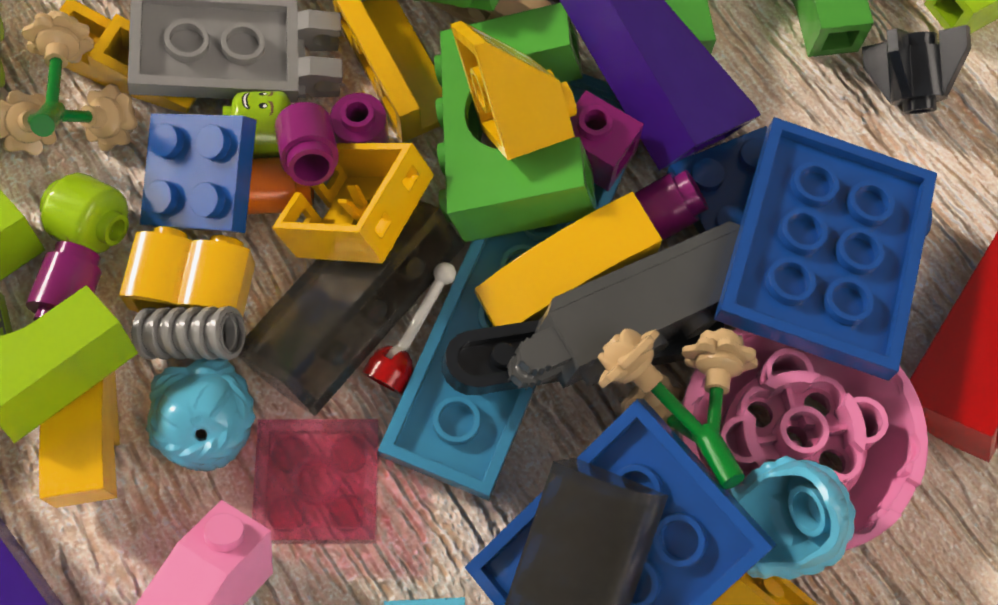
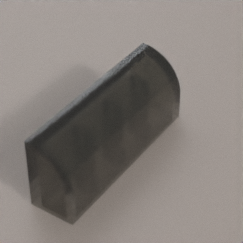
M420 200L383 264L316 259L246 335L244 346L238 357L278 392L316 416L435 280L433 275L435 267L442 262L450 263L465 244L439 207Z
M577 458L553 461L505 605H631L668 495Z

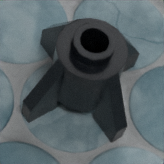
M962 25L939 30V42L935 32L909 33L895 28L886 30L887 42L862 47L863 68L889 103L895 106H902L903 114L928 113L937 110L936 102L947 99L971 50L970 26Z

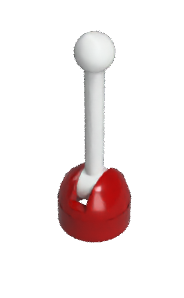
M448 262L439 263L435 267L433 272L435 280L398 345H388L377 349L369 358L362 371L371 380L399 395H403L414 371L408 349L444 286L452 283L456 278V269Z

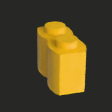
M167 226L155 227L154 232L138 231L135 234L119 296L126 307L135 312L148 307L158 309L162 307L205 308L215 306L220 308L232 306L243 317L255 261L251 250L244 247L243 242L234 237L213 235L210 237V240L188 239V235L183 231Z

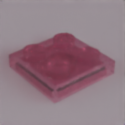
M378 419L258 420L252 519L271 530V544H377L378 448L380 440V424Z

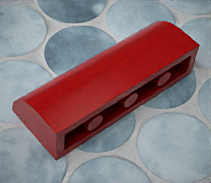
M998 232L909 379L923 408L927 432L943 442L988 463L998 448Z

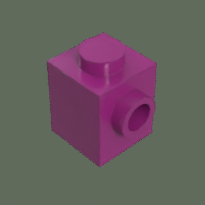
M585 90L576 103L577 115L570 117L574 135L575 137H580L592 166L594 183L609 191L637 151L644 124Z

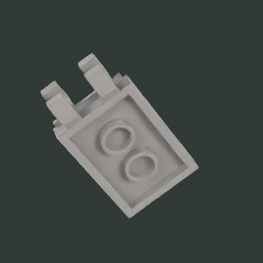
M131 0L128 58L129 95L233 99L237 93L242 91H282L288 95L290 102H298V98H306V93L312 97H339L340 83H342L343 79L342 59L318 56L305 57V47L311 51H338V37L341 36V13L311 9L298 11L297 0Z

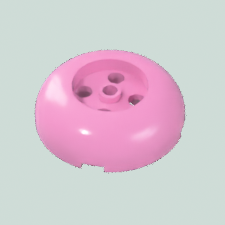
M738 328L732 330L735 334L743 337L744 346L756 350V358L758 359V367L756 369L743 371L740 376L731 378L730 391L728 394L723 395L720 434L744 472L745 478L752 470L759 468L764 462H775L786 455L796 460H810L819 464V458L822 453L831 452L836 454L842 462L841 473L834 472L847 488L850 500L856 510L853 538L847 543L845 551L863 545L881 535L902 516L901 513L908 505L916 487L921 485L928 455L927 425L923 408L911 381L901 366H899L898 373L887 381ZM696 369L688 383L682 404L703 425L707 423L710 393L704 390L706 375ZM809 396L827 409L826 416H823L821 412L813 407L804 406L805 398ZM761 405L765 407L770 414L769 424L764 427H757L756 418L747 410L749 406ZM787 433L796 434L802 442V447L799 446L797 441L791 440ZM680 434V439L714 475L697 444Z

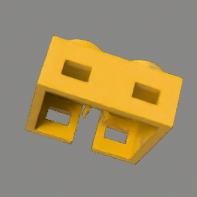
M336 143L339 160L327 185L322 183L311 186L329 208L324 218L322 219L301 192H295L272 229L296 258L383 264L434 174L413 143ZM301 213H303L306 217L303 223L296 222Z

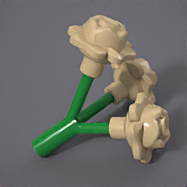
M51 11L48 14L38 13L35 15L34 22L22 29L23 38L28 40L27 50L31 53L42 55L45 64L49 67L47 92L45 97L43 94L28 95L19 90H12L8 93L7 101L0 100V138H4L3 147L7 152L24 151L32 156L39 155L43 151V144L52 145L56 142L55 129L60 122H80L86 128V139L90 142H98V147L102 151H110L116 145L126 146L131 141L130 133L138 125L135 109L132 107L133 99L127 93L120 94L117 85L109 84L101 91H89L87 95L89 105L83 106L81 110H66L64 105L59 102L62 69L68 65V62L79 63L82 55L94 48L93 39L88 37L90 27L87 24L79 23L73 16H69L61 11Z
M626 328L620 334H615L603 346L604 352L598 355L599 361L606 369L602 373L598 384L604 388L611 382L617 381L619 384L633 381L636 386L621 403L623 411L636 399H645L673 431L679 432L697 444L723 489H730L740 484L745 479V474L720 434L723 395L728 394L730 391L731 378L740 376L743 371L758 367L756 350L744 346L741 335H737L732 330L724 328L716 331L707 329L701 333L700 339L696 344L682 347L685 365L698 369L702 374L706 375L704 390L710 393L707 423L702 425L681 403L684 391L679 387L672 386L669 377L660 373L651 364L654 357V350L652 349L654 341L660 333L654 329L641 335L635 330Z

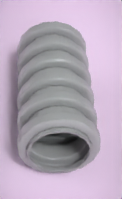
M215 306L205 308L162 307L158 309L148 307L143 308L136 314L132 324L131 336L132 343L139 356L145 359L160 358L168 360L175 358L183 360L190 358L199 360L205 358L215 360L221 358L223 360H231L241 353L245 343L246 331L241 313L232 306L220 308Z

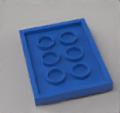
M774 117L765 134L714 320L889 381L899 371L937 173Z
M636 399L465 566V569L494 605H711L775 548L777 544L730 492L721 487L717 478L646 400Z

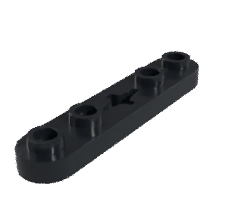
M539 320L468 330L457 334L449 342L441 361L442 373L446 382L455 391L465 395H482L518 389L517 385L508 380L507 365L512 356H516L515 351L521 341L524 342L527 337L530 339L535 334ZM717 321L708 330L716 331L724 328V323ZM680 333L668 339L669 345L653 357L651 364L654 366L684 361L685 357L682 355V347L696 344L701 334L686 340L684 335ZM556 377L543 384L559 382V380Z

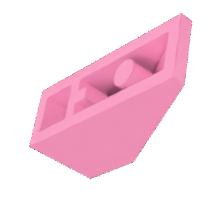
M221 500L178 541L135 605H244L273 574L271 530Z

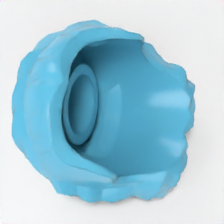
M202 358L195 360L187 367H168L162 373L154 376L151 382V392L149 395L151 406L146 426L151 446L158 449L169 461L195 471L207 472L213 471L216 468H223L236 458L249 439L251 426L256 416L253 412L254 399L248 393L246 380L235 372V367L228 360L221 358L208 360ZM203 429L206 431L207 436L205 438H198L196 431Z
M786 455L775 462H764L759 468L752 470L742 483L728 490L777 544L775 548L747 572L753 578L768 579L776 576L791 580L802 575L818 574L825 567L834 566L843 557L847 543L853 538L856 510L850 500L847 488L839 480L834 470L828 466L820 465L810 460H796Z

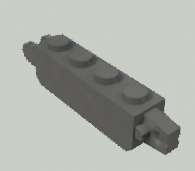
M728 221L552 298L548 309L537 324L535 334L530 339L527 337L524 342L521 341L515 351L516 356H512L507 365L508 380L517 385L518 389L523 387L525 390L528 387L533 389L535 384L539 386L556 377L563 388L580 380H584L587 386H591L599 382L602 373L606 370L598 359V355L604 352L603 346L615 334H620L626 328L635 330L641 335L656 329L660 335L655 339L652 348L655 356L669 345L668 339L680 333L684 335L686 340L691 339L712 327L717 322L714 320L740 225Z

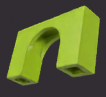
M0 190L1 281L46 249L25 216ZM87 285L26 327L12 333L0 335V427L14 444L138 354L120 321Z

